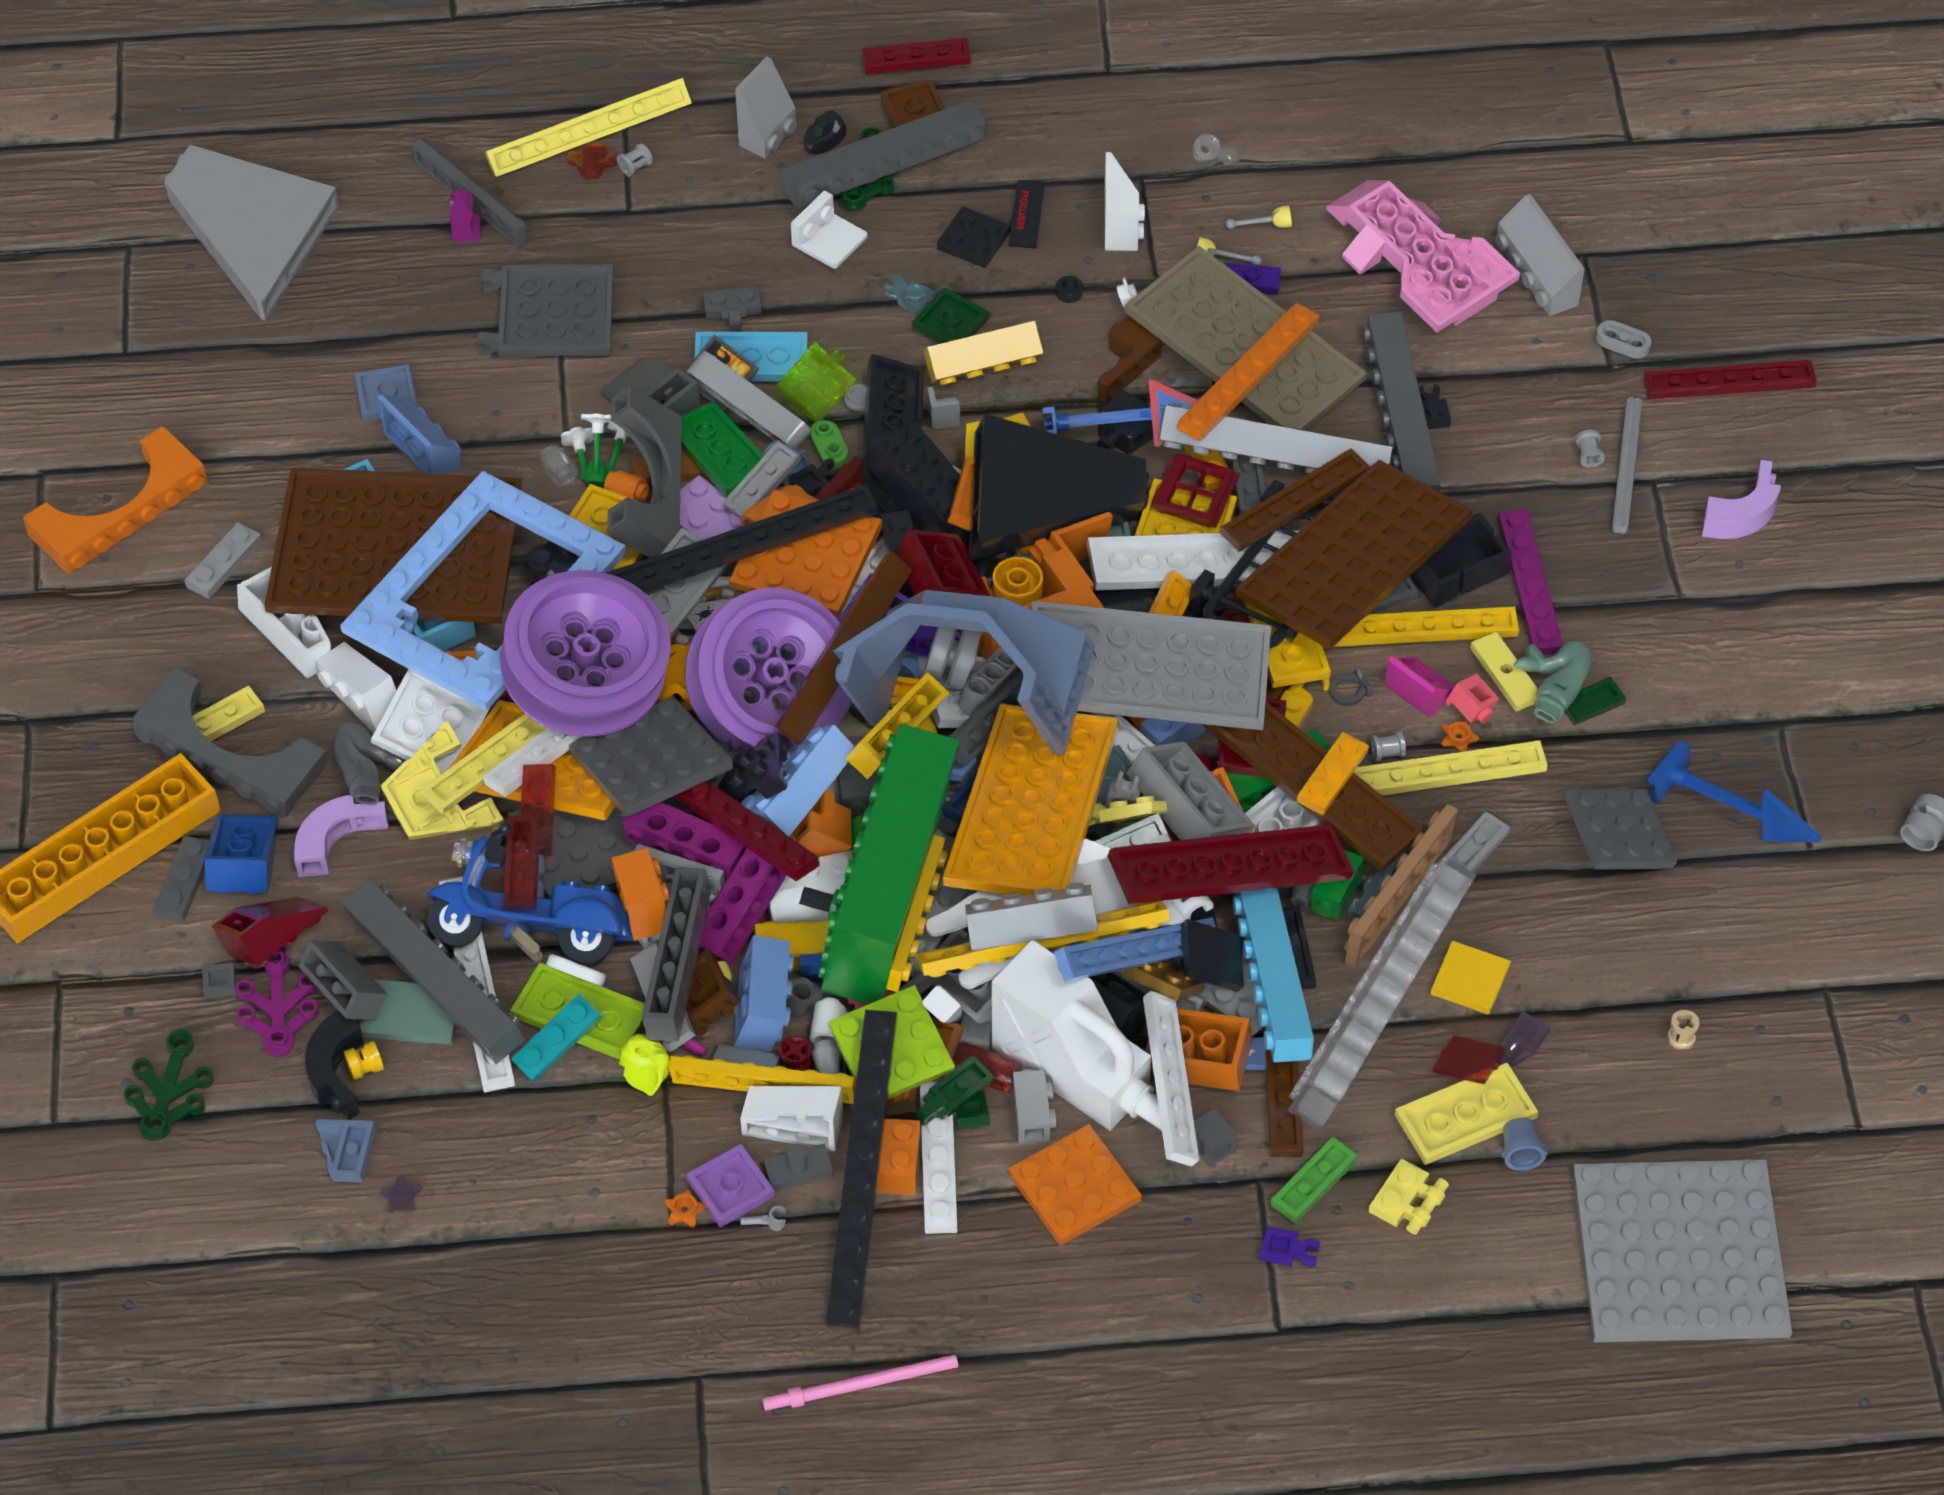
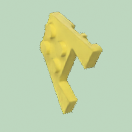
M448 721L443 723L439 730L428 741H425L422 747L380 786L409 840L493 827L504 822L491 797L466 810H462L457 803L444 814H441L421 794L424 786L441 775L434 761L461 748V743Z

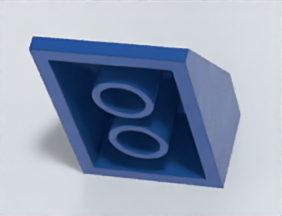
M217 814L204 858L206 891H215L221 894L229 892H246L252 895L268 893L272 877L278 816Z

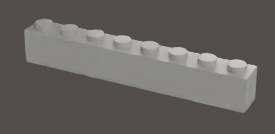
M1167 405L1165 406L1159 441H1164V447L1181 450V446L1186 445L1193 447L1192 452L1209 455L1210 450L1221 452L1220 457L1237 460L1238 455L1249 457V463L1265 465L1266 460L1278 462L1277 468L1294 471V466L1305 467V473L1308 474L1351 448L1370 467L1378 460L1389 464L1392 447L1227 416L1200 442L1177 429L1178 420L1189 409Z

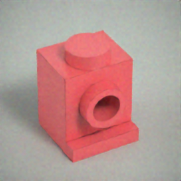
M1476 673L1458 682L1445 702L1448 705L1454 704L1470 723L1479 720L1480 723H1485L1494 715L1495 711L1493 708L1500 699Z

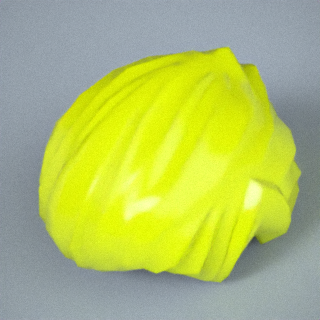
M636 1034L627 1039V1042L620 1051V1061L618 1063L625 1067L623 1076L632 1087L645 1092L649 1096H653L669 1074V1056L660 1041L648 1040L646 1034Z

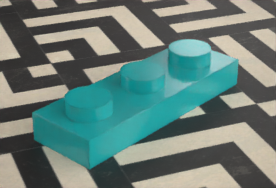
M579 993L511 1060L535 1083L603 1017Z

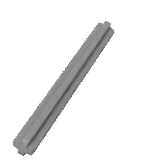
M1629 397L1625 409L1612 531L1614 533L1625 534L1629 525L1642 400L1639 397Z

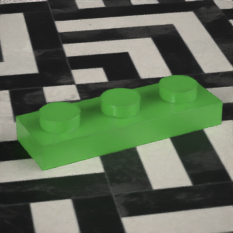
M1332 1137L1271 1199V1206L1296 1224L1357 1162L1358 1155Z

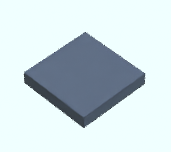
M410 364L354 374L363 422L381 419L377 398L380 395L407 398L418 407Z

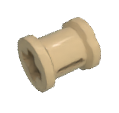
M1679 1010L1673 1014L1671 1028L1667 1034L1669 1044L1672 1047L1682 1050L1690 1049L1694 1045L1696 1040L1695 1033L1700 1025L1699 1018L1694 1012Z

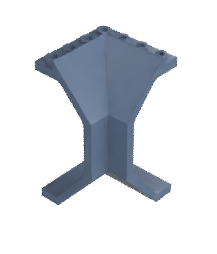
M924 590L888 610L885 618L833 650L841 661L836 667V681L873 729L888 712L908 641L917 632L920 625L989 632L1023 673V681L1017 701L1053 754L1065 755L1095 646L1086 632L1005 598Z

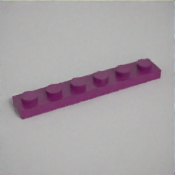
M1528 510L1499 512L1498 522L1503 541L1512 552L1510 568L1530 644H1535L1543 655L1555 654L1563 646Z

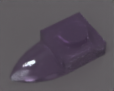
M1522 1011L1501 1044L1498 1065L1508 1063L1512 1068L1525 1060L1529 1054L1534 1056L1551 1031L1550 1028Z

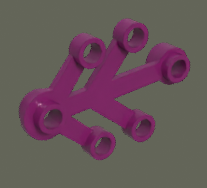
M278 950L273 954V958L264 964L266 973L270 976L271 1001L256 991L254 983L249 979H242L235 986L239 999L249 1001L271 1017L272 1027L256 1018L254 1008L249 1005L239 1007L236 1011V1017L239 1025L249 1027L263 1037V1046L269 1054L275 1057H283L292 1050L295 1043L294 1035L309 1020H313L318 1016L317 1002L313 999L303 1000L308 994L314 993L318 987L314 983L308 986L303 985L306 981H311L303 973L298 978L299 985L284 999L283 976L289 972L290 963L287 954ZM243 988H250L247 992H241ZM299 1004L300 1013L285 1025V1016ZM308 1007L314 1008V1009H313L312 1011H310V1012H305V1011H304V1010H305L306 1008H308ZM244 1014H251L248 1018H241ZM283 1038V1039H282L281 1041H279V1042H275V1041H274V1040H276V1039Z

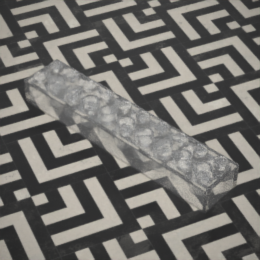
M1447 856L1443 857L1439 865L1431 864L1373 958V961L1360 979L1357 987L1349 997L1346 1005L1333 1023L1330 1031L1322 1041L1316 1054L1289 1095V1098L1294 1100L1288 1109L1290 1113L1302 1118L1303 1121L1319 1131L1323 1128L1476 877L1475 873Z

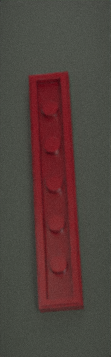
M1811 360L1644 372V383L1648 399L1814 388L1817 382Z

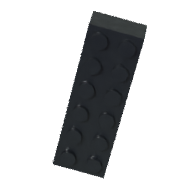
M917 422L874 437L862 459L866 466L903 510H909L911 520L919 530L957 534L969 554L970 531L947 522L960 477L957 470ZM1017 550L976 560L972 559L980 576L986 577L993 574L995 567L1001 561L1014 557Z

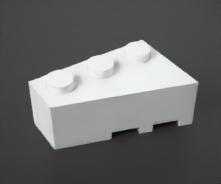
M343 642L315 660L320 670L317 673L318 678L374 734L397 690L389 674L350 645Z
M749 1086L740 1118L742 1135L790 1144H800L807 1147L825 1144L827 1150L835 1151L843 1123L842 1086Z

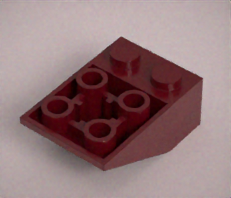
M300 897L236 907L213 924L212 928L230 956L258 966L270 961L273 958V954L283 946L292 944L297 939V935L306 928L318 924L321 917L329 910L320 904Z

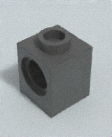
M1216 1108L1207 1113L1201 1112L1193 1117L1198 1153L1209 1167L1236 1152L1237 1135Z

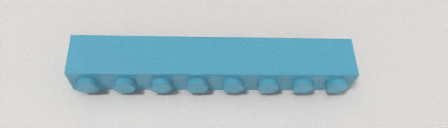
M1277 888L1235 892L1233 912L1234 915H1239L1240 917L1238 918V933L1240 937L1245 938L1243 941V954L1245 959L1250 960V963H1248L1249 980L1255 981L1253 996L1255 1004H1260L1261 1007L1259 1008L1260 1027L1266 1028V1031H1264L1265 1049L1271 1050L1273 1062L1311 1060L1314 1037Z

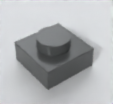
M233 962L202 966L205 999L236 995V976Z

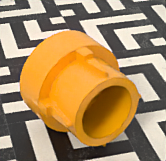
M1011 557L1001 561L995 567L993 572V593L995 597L1005 598L1022 606L1042 599L1043 573L1036 562L1025 557Z

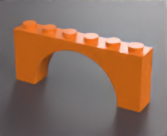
M163 426L140 440L143 457L151 467L150 474L142 491L126 505L105 514L78 516L59 511L45 502L22 517L27 535L68 575L82 568L87 562L106 552L111 546L130 536L134 531L153 521L158 515L177 505L182 499L194 491H198L203 485L208 483L204 464Z

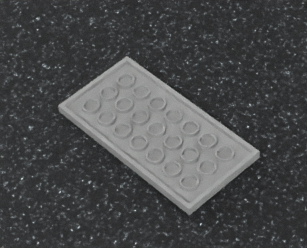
M1033 601L1032 610L1086 632L1095 646L1077 711L1263 730L1271 625Z

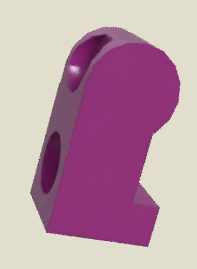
M456 190L450 195L449 216L453 242L481 241L480 215H473L474 196L467 190Z

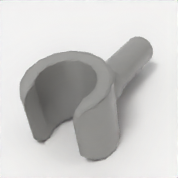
M774 1206L770 1209L769 1215L741 1217V1225L768 1224L770 1229L780 1231L785 1226L786 1220H778L774 1217L785 1216L786 1209L783 1206Z

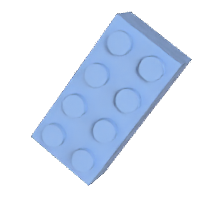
M834 724L814 728L800 745L796 746L791 741L793 745L787 751V760L783 762V765L788 769V775L784 777L788 782L786 790L766 800L758 792L760 789L758 787L754 794L746 797L741 804L787 836H790L848 763L845 758L855 748Z

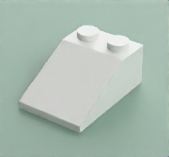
M1106 152L1104 189L1105 250L1138 251V239H1144V223H1139V221H1144L1145 206L1144 204H1139V192L1113 154Z

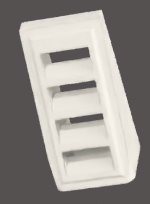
M937 985L923 1000L924 1007L943 1023L956 1022L963 1017L961 1004L940 985Z

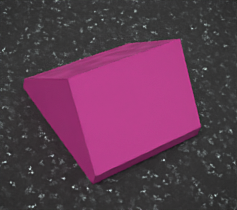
M1390 655L1387 660L1384 683L1386 687L1428 718L1446 704L1445 700L1455 685L1416 656Z

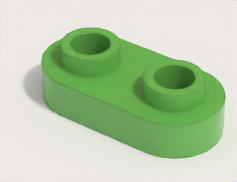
M828 420L817 421L810 428V440L821 464L824 460L832 458L834 460V468L831 470L843 468L848 462V448L835 423Z

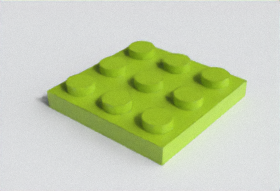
M915 985L828 1021L830 1031L852 1076L856 1080L865 1009L897 1012L898 1021L888 1099L944 1076L955 1069V1065L928 1010L924 1007L923 1000Z

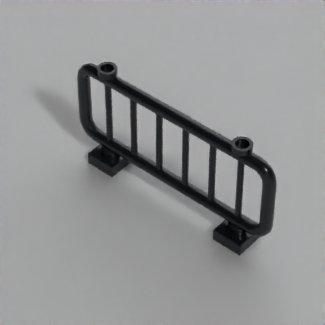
M1274 480L1261 496L1260 503L1284 489L1285 484ZM1329 497L1319 504L1326 507L1334 498ZM1306 512L1300 515V517L1309 521L1314 518V516ZM1283 526L1277 529L1291 537L1297 533ZM1275 531L1250 545L1218 588L1214 587L1215 573L1204 569L1190 588L1188 605L1189 608L1198 612L1204 605L1202 610L1204 619L1224 620L1214 613L1219 604L1223 603L1277 628L1274 634L1270 636L1269 649L1277 647L1285 638L1292 642L1298 632L1283 623L1280 624L1230 601L1225 596L1235 584L1239 586L1243 582L1239 578L1249 566L1255 569L1261 566L1253 562V560L1262 548L1273 553L1279 550L1267 543Z

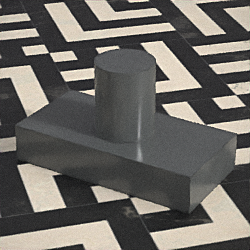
M795 1144L785 1154L763 1159L768 1182L775 1191L834 1177L825 1144L809 1148Z

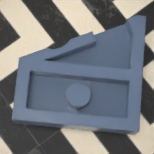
M316 1119L315 1125L319 1131L322 1150L326 1157L327 1168L334 1182H364L378 1128L376 1123L369 1120Z

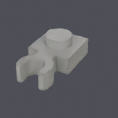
M1118 772L1115 783L1110 785L1105 808L1109 809V803L1116 801H1127L1128 805L1136 804L1135 798H1138L1141 792L1137 790L1140 782L1139 776L1135 775L1133 781H1126L1123 779L1124 772Z

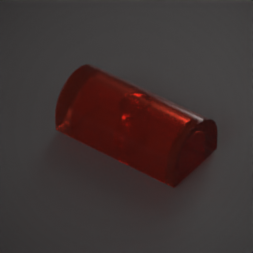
M962 1041L953 1058L955 1069L974 1055L995 1077L993 1083L988 1087L1010 1094L1013 1088V1072L1022 1071V1063Z

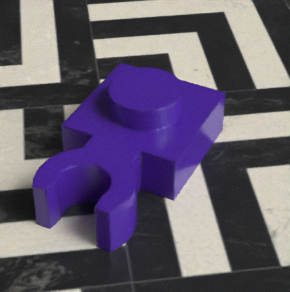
M1267 1226L1260 1260L1292 1267L1293 1260L1298 1259L1303 1265L1314 1267L1316 1266L1317 1256L1308 1255L1306 1252L1309 1250L1319 1252L1320 1242L1315 1239H1306L1301 1242L1298 1241L1299 1232Z

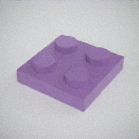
M742 1144L686 1174L688 1183L719 1227L726 1225L775 1197V1190Z

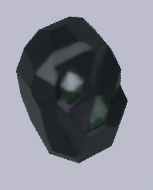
M833 110L826 111L816 117L815 122L808 127L803 137L805 150L810 154H822L839 145L846 136V124L842 117Z

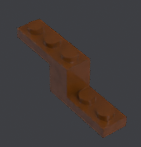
M1129 315L1120 323L1114 324L1109 331V350L1119 356L1120 359L1116 366L1109 372H1104L1098 380V399L1104 404L1110 402L1119 388L1125 389L1161 357L1162 341Z

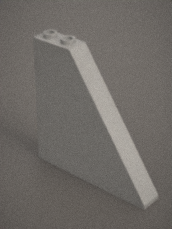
M189 145L184 154L179 156L176 166L171 173L167 174L164 181L171 204L255 313L264 321L269 317L339 207L336 187L193 145Z

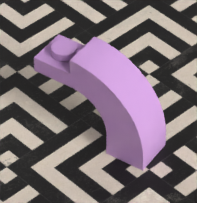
M1761 460L1755 490L1748 496L1740 499H1723L1709 496L1702 537L1716 539L1740 538L1758 531L1768 523L1775 512L1781 485L1775 484L1776 474L1771 473L1772 461Z
M346 795L330 800L316 808L301 824L295 838L294 861L298 877L329 874V852L334 843L344 835L357 831L387 829L388 816L385 801L378 802L375 805L356 804L355 798L352 795Z

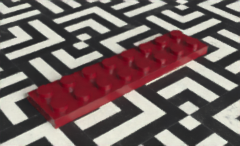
M1332 824L1110 848L1107 855L1128 904L1349 880L1354 873Z

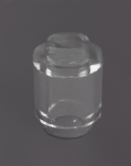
M551 445L541 452L540 465L555 486L563 487L573 483L578 474V469L563 448Z

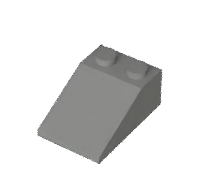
M767 56L735 89L739 146L764 159L772 151H776L781 142L788 135L792 134L797 126L795 106L772 59Z

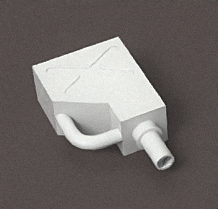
M1031 940L992 980V1049L1022 1070H1045L1046 1082H1052L1053 1092L1109 1131L1127 1113L1132 1118L1140 1116L1162 1131L1157 1095L1154 1094V1087L1150 1085L1151 1055L1127 1040L1124 1034L1117 1028L1091 979L1086 977L1064 982L1055 955L1034 940Z

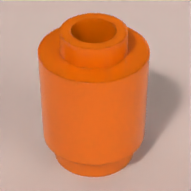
M622 470L617 472L610 471L604 483V489L639 502L645 501L649 493V486L645 478Z

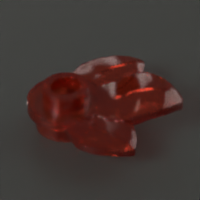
M592 142L585 145L583 151L568 152L567 162L571 166L578 167V171L583 178L597 179L602 176V171L605 168L618 164L617 156L619 154L607 153L605 144Z

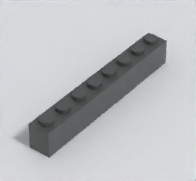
M965 101L781 169L782 192L799 209L811 204L824 190L832 195H836L985 139V117L969 101Z
M1402 313L1369 314L1367 326H1363L1362 329L1363 341L1369 344L1367 359L1368 363L1374 366V369H1372V382L1374 386L1378 385L1379 389L1376 393L1378 407H1383L1381 422L1383 429L1387 428L1388 430L1386 445L1392 447L1391 466L1440 492L1441 483Z
M368 879L341 902L350 918L497 1065L525 1041L519 1030L522 1027L520 1021L511 1012L506 1015L501 1010L504 1008L501 1002L492 993L487 996L483 992L485 988L474 975L468 977L464 973L466 968L455 956L450 959L446 955L448 951L437 938L432 941L428 937L430 933L419 920L414 923L410 919L412 915L401 902L395 905L391 901L394 897L383 884L377 887Z

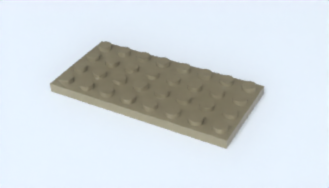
M1201 246L1195 248L1125 304L1124 309L1126 314L1215 382L1286 313L1284 309ZM1310 331L1241 402L1270 425L1306 431L1364 382L1367 372L1313 331Z

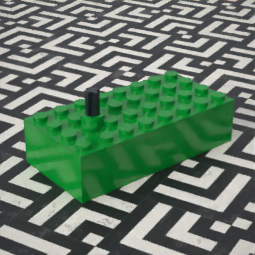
M899 723L896 735L891 733L889 735L885 749L886 754L879 766L878 779L871 791L870 803L862 819L860 834L856 837L853 848L854 853L847 865L844 884L841 885L840 890H835L834 895L804 886L799 904L829 912L828 933L818 975L819 978H823L821 991L866 1004H871L885 998L886 986L933 836L936 834L943 812L942 808L945 805L959 740Z

